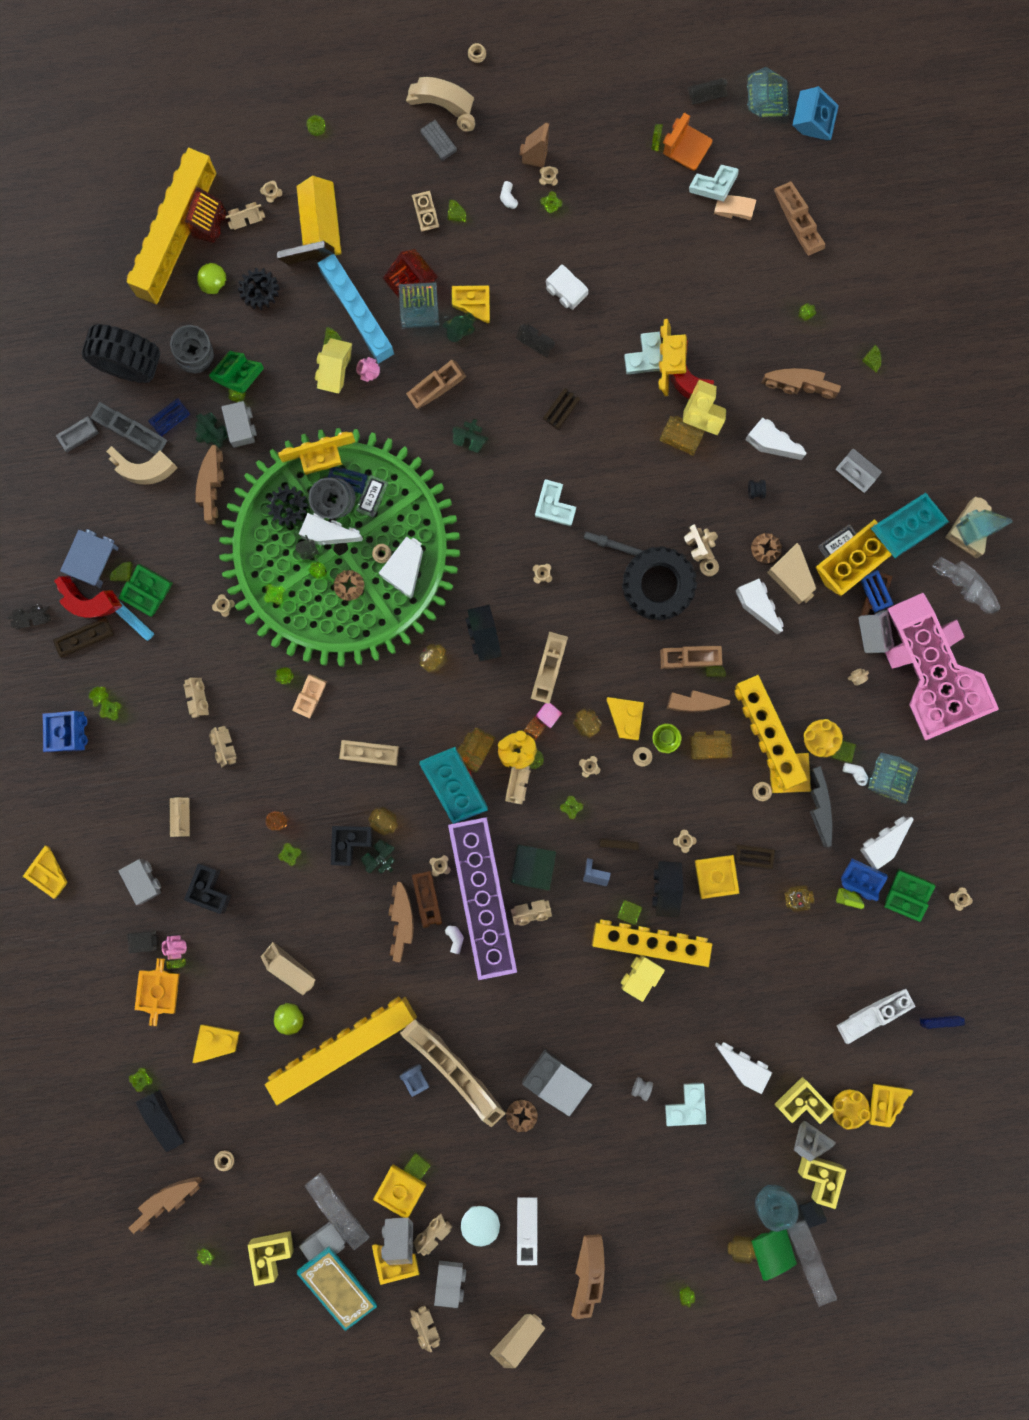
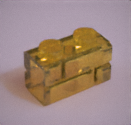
M670 416L659 441L694 456L704 431L684 423L681 417L675 416L673 418Z
M475 728L472 734L468 732L463 741L465 745L461 743L458 748V753L464 764L474 772H478L495 740L494 736L488 733L485 734L479 728Z
M714 731V735H706V732H695V736L690 737L691 760L732 757L731 735L725 734V731Z

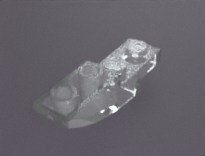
M943 557L934 562L932 567L936 569L938 574L947 576L952 579L955 585L964 587L960 594L964 595L965 600L970 603L975 602L986 613L993 614L999 611L1001 607L993 591L985 580L963 561L954 565Z
M321 1173L305 1185L329 1222L353 1250L370 1238L366 1230Z
M806 1220L787 1227L795 1252L817 1305L820 1307L837 1300Z

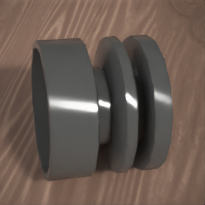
M186 325L175 330L171 336V352L181 369L188 373L196 374L204 372L210 367L214 359V351L209 336L203 329L194 325ZM192 350H195V352H196L195 355H192V353H191Z
M324 478L313 484L309 491L308 499L310 507L315 514L322 518L333 519L345 517L355 506L356 496L350 483L344 479ZM334 495L338 496V498L335 499L336 501H332Z

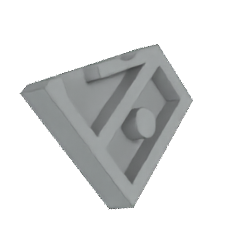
M804 1120L799 1126L794 1151L811 1162L830 1150L836 1142Z

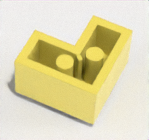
M330 338L328 343L324 344L322 352H319L317 356L319 369L316 371L315 380L318 381V389L340 393L344 386L345 369L351 360L352 343Z
M702 380L698 381L684 409V423L715 435L719 434L726 419V409L713 404L716 398L717 386Z
M641 955L639 958L636 956L632 962L631 967L633 969L630 974L626 973L621 981L623 986L621 988L643 1002L652 986H656L665 970Z
M803 1077L774 1104L791 1123L805 1110L819 1124L835 1111Z
M802 1157L798 1173L803 1178L815 1181L811 1198L817 1204L836 1209L846 1169L840 1164L818 1157L811 1162Z
M291 1231L251 1239L248 1244L254 1286L275 1282L278 1276L276 1261L291 1258L294 1252Z

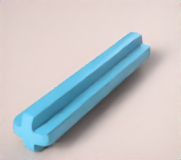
M123 604L121 608L115 611L145 640L148 641L153 637L154 633Z

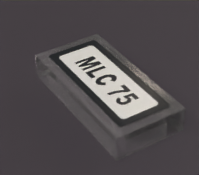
M370 475L356 511L374 518L388 482Z
M849 524L818 545V548L827 558L855 536L856 532Z

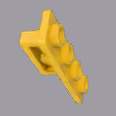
M664 319V326H661L663 343L660 344V354L663 357L662 361L659 362L660 373H662V379H659V390H662L664 396H669V374L686 373L687 336L686 334L671 336L670 323L668 319Z
M342 432L335 437H324L317 442H306L299 447L285 448L278 452L282 462L300 458L304 473L307 475L342 465L337 447L354 443L355 438L352 432Z

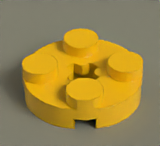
M524 731L512 733L498 743V755L502 764L506 767L511 766L515 767V769L525 768L534 761V756L537 754L535 741ZM516 748H521V749H520V751H521L520 753L513 752V751H514V749H516Z

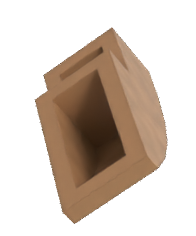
M451 360L438 371H433L406 394L416 409H419L450 390L467 376L458 363Z
M722 647L663 648L660 650L661 669L721 666Z
M694 690L690 693V697L671 693L667 709L690 713L706 712L725 707L730 704V700Z

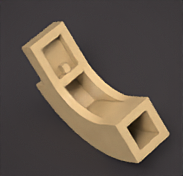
M420 77L418 83L411 84L406 102L410 105L421 103L440 105L450 111L455 117H459L463 113L470 114L474 97L458 85L433 77Z
M112 446L106 451L111 456L109 460L116 466L114 470L126 480L136 484L147 485L160 482L177 469L176 465L161 451L152 459L142 464H134L127 461Z
M549 632L531 699L550 703L567 643V636Z

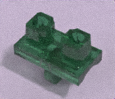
M467 312L463 316L457 315L454 319L446 321L442 326L447 329L448 339L451 342H457L463 336L472 334L475 331L472 325L476 318L470 312Z
M211 412L204 416L201 413L196 416L198 420L195 424L197 428L194 430L198 434L196 441L198 443L205 441L207 444L212 442L218 449L221 448L223 440L228 436L227 428L221 425L216 429L213 425L217 423V419Z
M473 419L472 423L464 422L463 427L469 428V431L458 426L454 427L452 431L454 433L453 444L463 446L465 438L471 439L469 450L477 453L480 452L483 444L487 443L488 438L474 433V431L481 433L483 429L477 426V419Z
M380 839L373 846L380 855L375 859L367 852L361 858L362 863L367 867L365 870L368 873H372L380 864L382 866L378 871L381 874L386 869L390 872L394 870L390 865L395 859L392 856L387 861L385 859L396 848L392 844L388 845Z

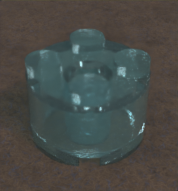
M767 1185L758 1193L755 1199L756 1214L768 1229L779 1232L791 1228L796 1223L799 1214L797 1203L785 1188L778 1185ZM779 1205V1210H773L774 1207H777Z

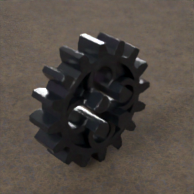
M255 268L253 273L251 270H248L249 275L243 274L244 281L238 282L241 286L238 288L241 300H245L246 306L251 304L252 309L259 306L260 310H262L263 305L269 308V302L275 303L273 297H279L277 290L280 288L276 284L278 282L276 277H273L272 272L266 274L265 268L261 272L258 271V268ZM254 281L258 289H255L254 285L250 282ZM262 288L263 292L268 294V296H263L259 289Z
M288 485L285 486V490L278 487L279 492L272 491L274 497L268 498L271 504L266 505L271 510L268 512V515L273 517L272 520L275 523L279 521L281 527L284 523H286L288 528H290L291 523L298 526L297 521L303 522L302 515L308 514L305 509L309 508V505L304 503L308 500L307 497L303 496L304 493L301 490L297 492L295 486L291 490ZM294 495V499L289 501V496ZM282 501L287 506L291 504L293 508L299 507L300 509L298 512H294L289 507L285 509L281 504L276 506V503ZM287 512V516L282 518V514Z

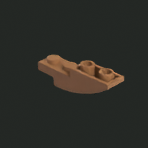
M798 368L781 369L766 373L761 382L768 388H779L787 394H797L800 388H803L808 393L816 392L827 399L835 398L841 388L840 385L823 380L825 375L823 372Z
M212 445L202 462L196 485V503L200 507H204V521L208 525L216 524L215 518H218V509L215 507L217 490L214 487H221V481H224L223 469H220V462H223V454L216 445Z
M398 881L397 885H393L392 897H395L394 905L390 904L389 916H392L391 921L399 922L398 925L394 926L393 936L396 937L395 945H391L390 956H393L392 961L395 962L402 961L404 943H412L414 932L411 901L403 882Z
M201 1177L176 1182L152 1195L138 1208L143 1214L129 1227V1230L133 1234L138 1229L142 1232L150 1224L149 1219L153 1215L157 1218L165 1209L168 1212L173 1208L177 1210L186 1202L183 1199L188 1194L192 1196L200 1189L198 1184L202 1181Z
M600 1234L586 1235L583 1238L575 1273L580 1277L571 1314L575 1319L592 1317L594 1304L601 1303L605 1264L603 1240Z

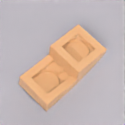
M727 195L724 202L717 200L714 214L731 219L732 216L751 220L756 200Z
M309 674L292 711L311 718L327 681Z

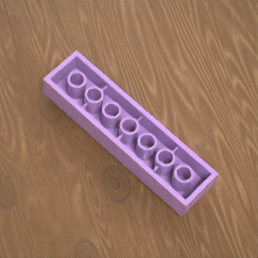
M487 817L448 825L478 980L517 973Z

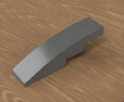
M101 402L98 403L90 417L91 420L154 455L162 451L168 441L135 420H131Z
M821 766L810 769L816 788L810 792L816 809L811 810L810 814L823 847H829L832 845L831 804L827 784Z

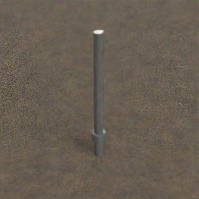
M585 532L583 538L598 543V546H607L634 556L643 551L607 539L608 537L604 535L598 536Z

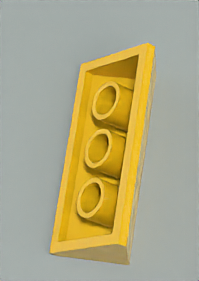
M311 176L297 185L303 245L325 241L335 248L334 255H340L341 245L334 183Z
M875 519L816 566L825 587L839 596L846 593L892 555L871 529L878 523Z

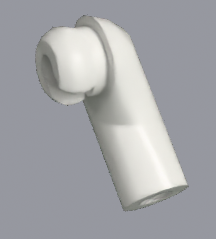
M505 181L500 199L507 208L515 209L518 201L511 194L513 184Z
M844 763L843 772L853 774L858 785L865 786L868 783V776L862 766Z
M450 925L445 930L446 935L453 941L450 952L460 954L464 937L458 927Z

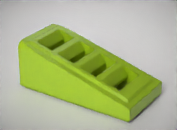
M839 888L836 898L837 903L853 908H864V903L857 892Z

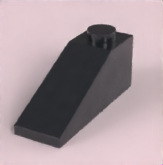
M160 1090L136 1102L144 1121L166 1152L185 1143Z

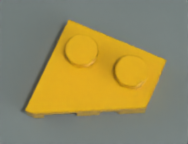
M452 286V307L483 322L490 323L489 286Z
M607 697V704L609 705L619 738L638 741L644 702Z
M44 846L23 875L24 878L53 899L58 897L68 883L49 846Z
M201 1024L192 1063L235 1052L240 1031Z
M873 1084L869 1124L891 1127L896 1115L901 1112L904 1107L903 1104L912 1095L913 1090Z
M372 1245L380 1285L420 1274L415 1253L412 1256V1264L388 1265L382 1259V1245Z

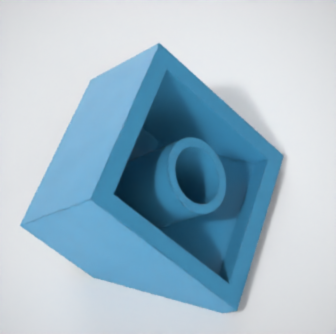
M819 86L802 90L797 101L792 126L802 135L831 140L839 105Z

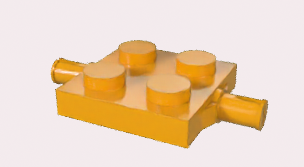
M157 958L156 970L139 971L135 1010L145 1011L150 1014L149 1026H157L158 1014H174L176 1010L180 974L165 971L164 958Z

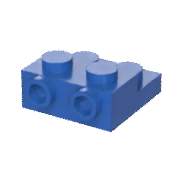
M68 711L43 714V752L85 750L88 739L84 734V727L87 725V718L84 712Z

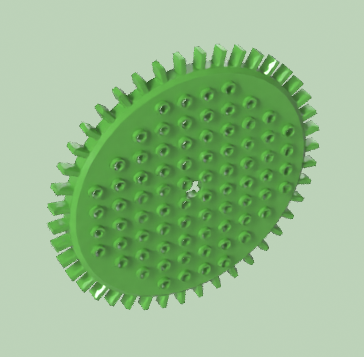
M336 428L335 436H338L339 433H342L340 428ZM358 429L353 431L354 443L337 447L342 465L307 475L304 473L300 458L282 462L279 454L273 449L270 450L272 459L276 461L273 466L267 468L263 462L258 460L256 464L264 474L258 480L251 474L246 473L244 475L246 480L253 485L249 493L241 488H235L236 494L245 499L241 507L230 503L227 505L231 512L238 513L236 522L222 520L224 527L234 529V536L232 538L221 537L219 540L221 544L233 545L232 554H222L219 556L223 562L234 561L235 567L233 570L223 572L222 576L225 579L237 577L239 582L238 585L230 587L227 591L230 595H236L243 591L245 599L235 605L238 611L244 610L249 605L254 610V613L249 615L245 622L251 625L258 618H261L265 624L258 630L257 634L262 638L270 629L277 632L276 637L271 643L274 648L280 645L283 638L291 641L286 653L291 657L298 645L306 648L303 654L305 662L310 661L313 650L322 652L320 663L323 666H326L328 663L329 653H338L337 662L340 667H344L345 653L353 652L357 665H362L361 651L368 649L371 650L373 659L378 661L379 653L376 647L384 643L387 645L388 651L393 655L396 651L391 640L397 636H400L406 645H410V638L405 634V631L413 626L418 633L423 634L425 631L417 620L422 615H425L429 620L435 621L436 616L427 609L431 602H435L443 607L446 604L443 598L436 596L438 588L441 587L449 591L453 589L451 583L442 581L443 573L457 574L458 572L457 567L445 565L446 557L460 556V550L447 549V541L458 540L460 536L458 532H445V525L457 522L456 515L442 518L440 510L452 505L450 499L437 503L434 498L436 494L444 490L442 483L429 489L426 482L434 476V472L430 469L421 477L415 472L422 463L421 458L417 457L408 466L403 462V459L408 454V449L405 446L399 451L397 456L389 453L393 445L392 439L388 438L381 450L374 447L377 441L375 433L370 434L367 445L359 443L360 434ZM323 430L318 431V438L320 440L326 437ZM306 434L301 435L302 443L310 442ZM289 440L285 441L286 448H294ZM342 466H344V467H345V471H344V472H340V471H339V468L342 467ZM371 471L372 474L370 476H366L365 472ZM299 473L304 474L302 478L297 477ZM397 475L398 479L393 481L391 477ZM325 477L344 479L348 483L354 481L356 486L352 488L356 496L355 506L345 517L335 519L345 529L351 527L360 531L359 534L363 540L346 543L348 551L341 556L334 552L335 544H331L329 550L325 549V545H318L308 540H305L304 545H299V541L303 539L299 532L304 521L298 520V526L294 525L293 530H288L286 523L282 527L279 525V521L275 523L272 520L273 517L268 515V512L271 510L266 505L271 504V502L266 499L267 495L272 494V491L278 493V487L282 489V485L286 483L290 490L295 486L297 492L301 490L304 493L303 496H306L308 499V490L312 488L314 483ZM371 478L384 483L373 512H378L376 517H372L371 513L359 509L360 499L364 496ZM408 490L409 494L404 496L402 492ZM294 495L289 496V501L294 499ZM308 499L306 502H304L309 505V508L305 509V511L311 515H314V511L310 507ZM282 501L276 503V506L281 504L285 509L289 507L294 512H298L300 509L299 507L293 508L291 504L287 506ZM388 501H393L392 506H387L386 504ZM418 505L420 508L414 511L413 506ZM287 512L282 514V518L287 516ZM399 516L404 517L402 522L397 520ZM263 520L268 521L266 526L262 525ZM425 520L431 522L429 526L423 524ZM358 522L362 523L361 528L356 527ZM386 526L389 528V530L387 532H383L382 528ZM410 531L415 532V535L413 537H410L408 535ZM274 535L279 536L277 541L272 540ZM372 537L373 542L367 543V538ZM406 537L409 539L415 538L422 544L421 546L426 547L419 568L421 577L417 578L412 597L417 599L415 604H411L409 597L380 577L379 572L386 563H378L374 560L372 551L376 545H387L391 549V556L397 550V548L393 547V543L399 542L401 544ZM258 546H263L261 552L257 551ZM353 548L358 549V552L356 554L351 553V550ZM285 550L289 551L288 556H283ZM310 555H316L315 560H309ZM337 559L342 560L340 565L336 564ZM269 561L274 562V565L272 567H268L267 564ZM364 563L369 565L367 569L362 568ZM296 565L300 566L299 571H294ZM321 570H326V575L321 576ZM344 570H353L363 578L364 593L357 599L348 601L347 606H342V601L344 600L338 597L335 591L331 590V586L334 585L338 574ZM253 572H258L256 578L252 577ZM280 576L285 577V580L283 582L278 581V578ZM375 578L379 579V583L377 585L373 584V580ZM348 580L347 583H341L346 587L347 591L350 587H356L351 583V580ZM311 581V585L306 587L305 582ZM264 587H269L267 593H263ZM291 591L295 592V596L293 598L289 597V593ZM385 594H390L388 600L383 598ZM317 596L322 597V600L320 602L315 601V598ZM279 602V608H274V603ZM371 604L375 606L372 611L368 610V606ZM306 607V611L301 613L300 608ZM400 609L401 614L395 615L394 611ZM328 611L333 612V615L331 617L326 616V613ZM355 615L359 616V620L357 622H354L352 620L353 616ZM289 617L291 619L290 623L285 624V618ZM385 620L386 624L384 626H380L379 621ZM312 622H317L316 628H311ZM339 626L344 628L341 633L337 632ZM365 631H370L368 637L363 636Z

